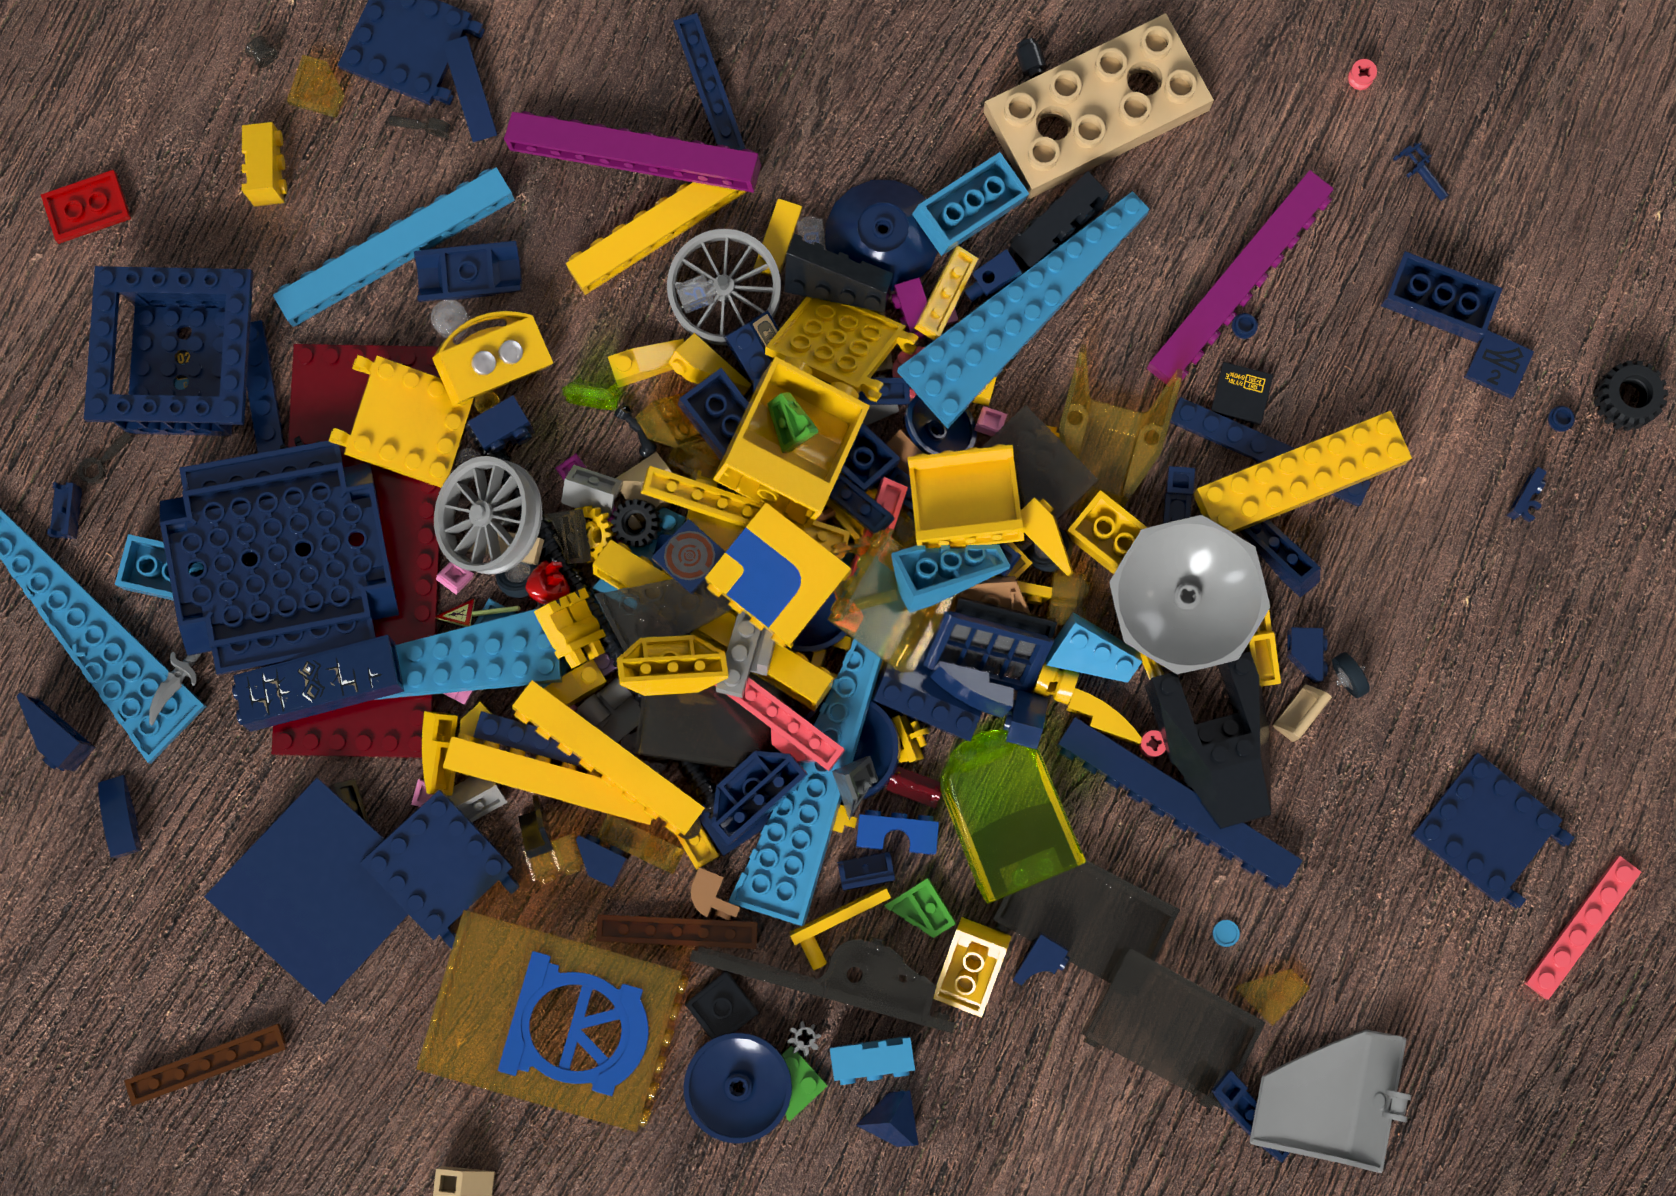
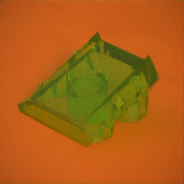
M581 377L562 388L563 396L566 397V402L602 410L615 411L618 408L621 392L616 383L611 386L582 381Z

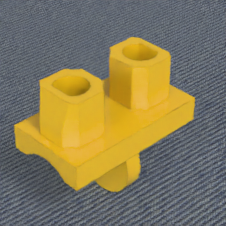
M898 715L892 718L903 745L900 751L899 763L917 762L924 759L920 748L927 745L924 735L930 733L929 727L921 729L918 720L910 723L906 715Z

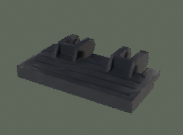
M959 596L956 597L952 612L1046 635L1048 638H1053L1057 622L1054 619ZM956 624L949 640L965 644L972 628ZM977 630L971 645L976 647L982 646V648L987 649L994 633ZM999 635L992 651L1008 654L1015 639ZM1020 641L1015 654H1019L1018 657L1029 660L1036 644ZM947 645L946 648L952 649L951 660L957 661L963 648ZM968 650L966 664L974 665L978 652ZM989 656L991 659L1001 661L999 665V670H1001L1006 659ZM1016 662L1014 668L1015 676H1022L1026 664Z

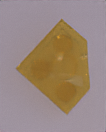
M302 54L287 98L288 104L337 118L345 94L327 61Z

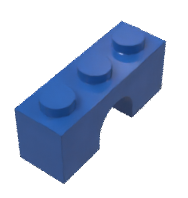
M865 810V815L859 814L856 847L883 850L885 836L890 831L900 830L909 838V853L936 855L939 822L933 821V816L918 815V820L907 819V814L891 813V817L881 816V811Z

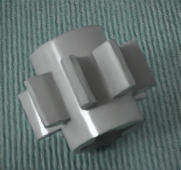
M802 1021L799 1024V1030L795 1028L789 1030L794 1036L787 1040V1043H793L795 1047L793 1050L794 1054L801 1050L804 1056H808L810 1047L813 1050L819 1048L814 1042L821 1035L814 1033V1024L808 1028L805 1027ZM802 1033H804L805 1037H810L806 1045H804L803 1041H798Z

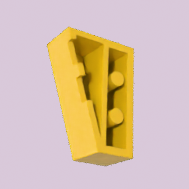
M273 122L242 125V153L245 154V164H242V173H246L247 183L242 184V192L254 207L284 203V194H287V183L285 179H282V170H285V159L283 154L280 155L283 135Z

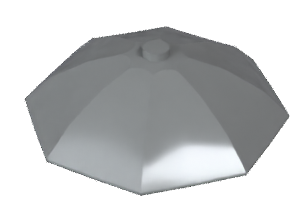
M1203 515L1141 529L1109 582L1124 642L1176 674L1238 660L1270 609L1256 547Z

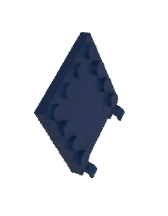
M368 0L341 56L338 67L341 70L430 106L434 99L450 106L454 99V96L451 95L452 91L440 87L449 68L443 42L463 37L465 33L482 39L485 29L482 28V23L471 20V13L439 0Z
M1479 753L1474 754L1411 834V836L1495 903H1498L1503 898L1515 909L1517 907L1520 908L1526 899L1510 889V887L1548 838L1551 836L1563 847L1565 845L1569 846L1575 838L1569 832L1559 827V824L1562 822L1559 816Z
M441 789L360 862L433 940L440 935L451 949L459 944L461 940L449 927L498 880L510 894H513L520 885L508 873L513 865Z

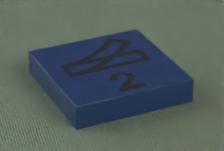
M1487 330L1475 351L1464 378L1512 399L1534 351Z

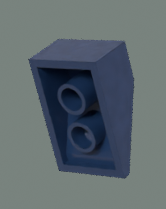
M20 692L17 695V699L36 747L45 756L42 760L53 769L58 768L61 771L66 769L75 772L96 747L39 698Z

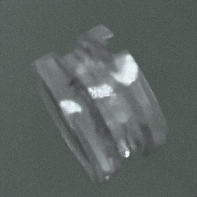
M454 300L439 302L431 313L433 327L443 338H447L459 326L470 320L465 308ZM468 328L460 332L453 339L462 337L467 332Z

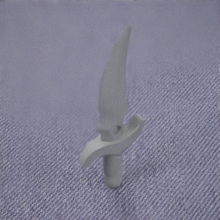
M174 652L171 653L170 661L175 669L168 673L167 679L160 684L152 699L149 710V724L151 726L154 725L158 714L166 702L182 687V681L186 675L190 677L191 684L193 686L196 685V674L191 667L201 654L187 655L182 662L176 659Z

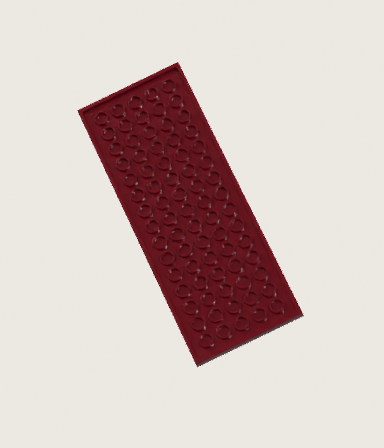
M294 344L288 437L289 448L296 447L294 438L298 436L307 445L319 440L321 442L328 441L334 428L342 430L349 435L351 434L369 378V374L352 369L357 355L368 358L372 362H374L376 356H380L441 378L432 359L440 346ZM340 445L344 467L367 463L344 455L346 447ZM371 464L386 552L391 567L399 609V616L373 620L376 638L389 635L395 644L398 645L437 635L436 616L438 614L439 581L436 580L440 568V547L435 535L434 511L441 488ZM354 533L349 538V543L354 547H358L364 542V536L361 533ZM301 543L296 548L297 555L301 557L307 556L311 552V546L308 543ZM434 694L370 700L273 726L271 755L422 758L424 711L433 712Z

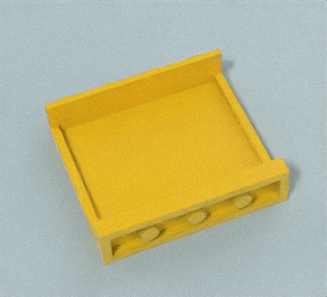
M998 444L989 448L972 447L963 451L953 452L947 450L938 454L927 455L922 453L907 457L917 545H925V548H940L941 545H950V548H966L967 545H992L1024 541L1013 445Z

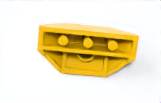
M695 635L639 638L617 658L619 684L644 696L698 693L727 679L729 676L725 651L716 649L710 643Z

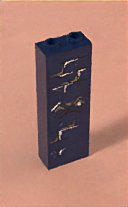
M389 635L234 675L235 684L232 685L234 698L238 700L239 709L236 710L237 720L240 725H243L250 732L405 692L396 644Z

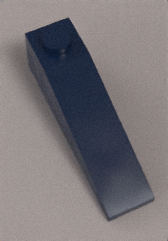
M1270 520L1240 531L1247 541L1256 547V551L1279 578L1300 598L1320 582L1321 567Z

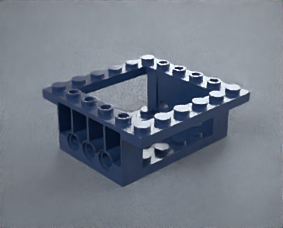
M95 266L84 420L87 422H113L129 434L232 436V425H244L254 272L251 269ZM120 295H123L135 306L129 395L113 394ZM186 327L191 328V336L185 340L180 339V331ZM182 351H187L190 354L188 363L184 365L178 364L176 360L177 355ZM181 376L187 377L188 386L182 390L176 389V379Z

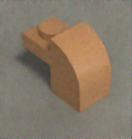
M699 867L691 887V899L695 908L708 918L713 908L717 909L715 915L729 921L731 916L738 918L741 910L740 907L717 898L725 878Z

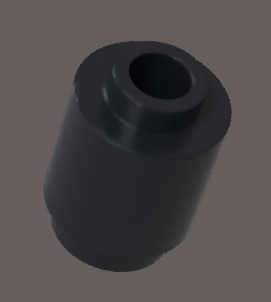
M1029 38L1019 42L1016 45V55L1023 75L1029 76L1032 79L1044 73L1047 64L1041 46L1036 42V39Z

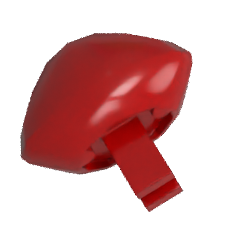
M543 561L532 571L527 579L525 589L533 600L541 604H548L571 593L568 581L559 571L562 567V562L552 561L549 563Z

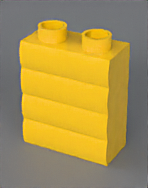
M775 356L763 373L713 480L761 505L768 503L786 518L809 528L822 513L870 405L858 400L859 394L853 387L842 382H832L829 385L812 376V369L805 362L792 357L781 360ZM790 392L818 428V433L793 451L782 453L767 403L780 393Z

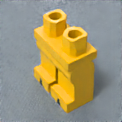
M585 587L534 611L548 640L556 650L554 653L557 659L565 656L571 669L587 661L581 648H584L589 660L605 653L600 639L605 637L606 634L603 629L600 630L598 620L592 615L585 599L589 595Z

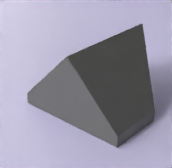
M870 756L832 771L849 820L870 787H872V784L879 781Z

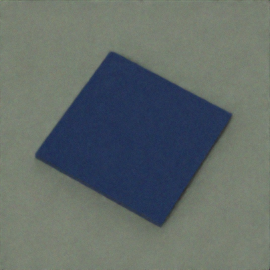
M318 777L204 896L323 1004L331 998L408 916V913L360 864L385 838Z

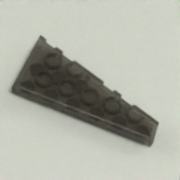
M674 579L594 594L624 652L639 638L688 635L733 610L728 605L730 600L723 595L717 597L707 589L709 584L706 580L692 595Z

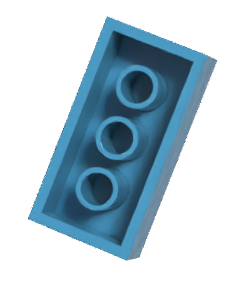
M999 152L920 203L912 215L942 256L1022 204L1029 195V192Z
M128 534L115 585L124 590L174 601L164 543ZM202 563L191 565L189 570L191 576L198 577L204 572Z

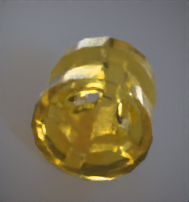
M494 391L479 395L474 401L475 408L479 414L502 402Z

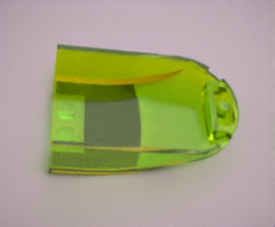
M1006 730L984 731L973 735L971 741L964 740L950 754L951 758L945 769L943 768L940 780L943 799L976 885L987 904L1086 863L1084 854L1039 750L1006 742L1008 733Z

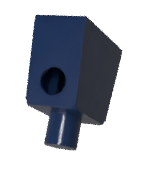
M1006 249L974 271L972 274L976 281L964 288V291L971 302L983 294L989 300L1021 276L1022 273ZM994 278L992 283H986L988 279Z

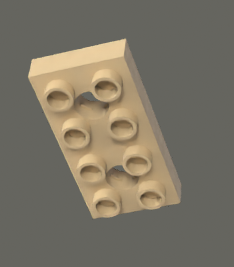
M1165 13L985 101L983 113L1018 178L1029 192L1028 196L1031 199L1210 111L1214 99ZM1135 73L1149 74L1158 84L1157 91L1148 96L1140 92H1133L1128 86V79ZM1050 116L1060 118L1068 126L1067 135L1059 140L1043 137L1037 130L1039 121Z

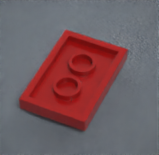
M114 170L41 194L55 241L58 244L131 219L117 173Z

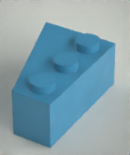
M1074 612L1055 638L1046 658L1047 666L1127 683L1143 662L1139 651Z
M910 1036L830 1047L834 1081L840 1080V1085L856 1083V1078L867 1077V1081L883 1079L885 1074L893 1073L894 1077L910 1075L909 1071H915Z

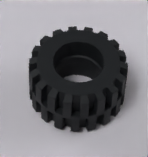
M1630 360L1616 365L1602 376L1603 378L1596 385L1598 388L1594 390L1593 396L1598 397L1594 401V406H1599L1600 408L1597 411L1598 415L1606 417L1604 420L1606 424L1614 423L1613 428L1620 429L1623 426L1624 431H1630L1633 428L1635 430L1654 420L1662 413V408L1667 404V400L1664 398L1668 396V390L1663 388L1667 383L1665 379L1660 380L1659 376L1661 373L1659 370L1654 372L1651 364L1648 363L1646 366H1643V361L1638 360L1635 363ZM1622 383L1630 384L1640 392L1642 398L1640 408L1630 407L1623 402L1619 392Z

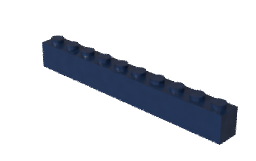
M1076 717L1071 721L1056 745L1061 749L1059 753L1071 761L1076 758L1083 763L1081 767L1089 773L1095 775L1098 772L1106 777L1104 782L1115 789H1118L1119 786L1128 791L1127 796L1137 803L1144 801L1151 806L1149 810L1159 817L1163 818L1166 815L1173 819L1172 824L1184 832L1187 829L1196 834L1195 839L1206 846H1209L1211 843L1219 848L1218 854L1230 861L1233 858L1242 863L1240 867L1252 875L1256 872L1265 877L1263 882L1276 890L1278 887L1286 888L1303 861L1245 823L1220 829L1201 804V799L1194 791Z

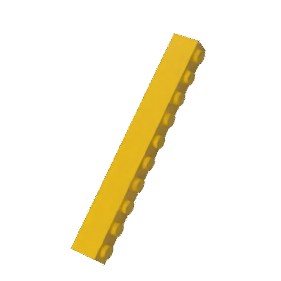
M612 540L608 542L593 563L594 575L687 633L710 643L716 649L725 651L726 655L737 613L730 610L727 612L719 607V604L714 599L701 596L697 593V590L691 595L667 572L654 567L648 558L644 556L638 557L633 554L631 549L621 542L617 544ZM775 643L767 676L753 673L813 711H816L831 689L834 678L826 668L822 666L816 667L803 654L799 652L793 653L786 648V645L782 648L777 643Z

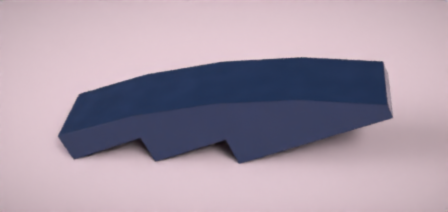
M464 36L443 42L472 141L477 142L497 136L468 37Z

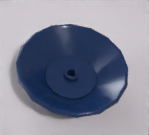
M870 180L850 188L834 203L825 223V247L827 251L837 255L839 252L849 255L848 257L852 261L857 263L864 261L893 273L891 291H894L896 284L921 278L932 267L938 253L912 215L917 206L925 201L926 198L915 188L896 180ZM880 227H886L888 231L886 233H880L878 229Z

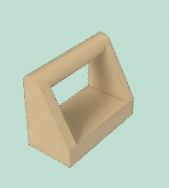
M1305 684L1272 726L1290 741L1295 742L1299 740L1330 701L1331 695Z

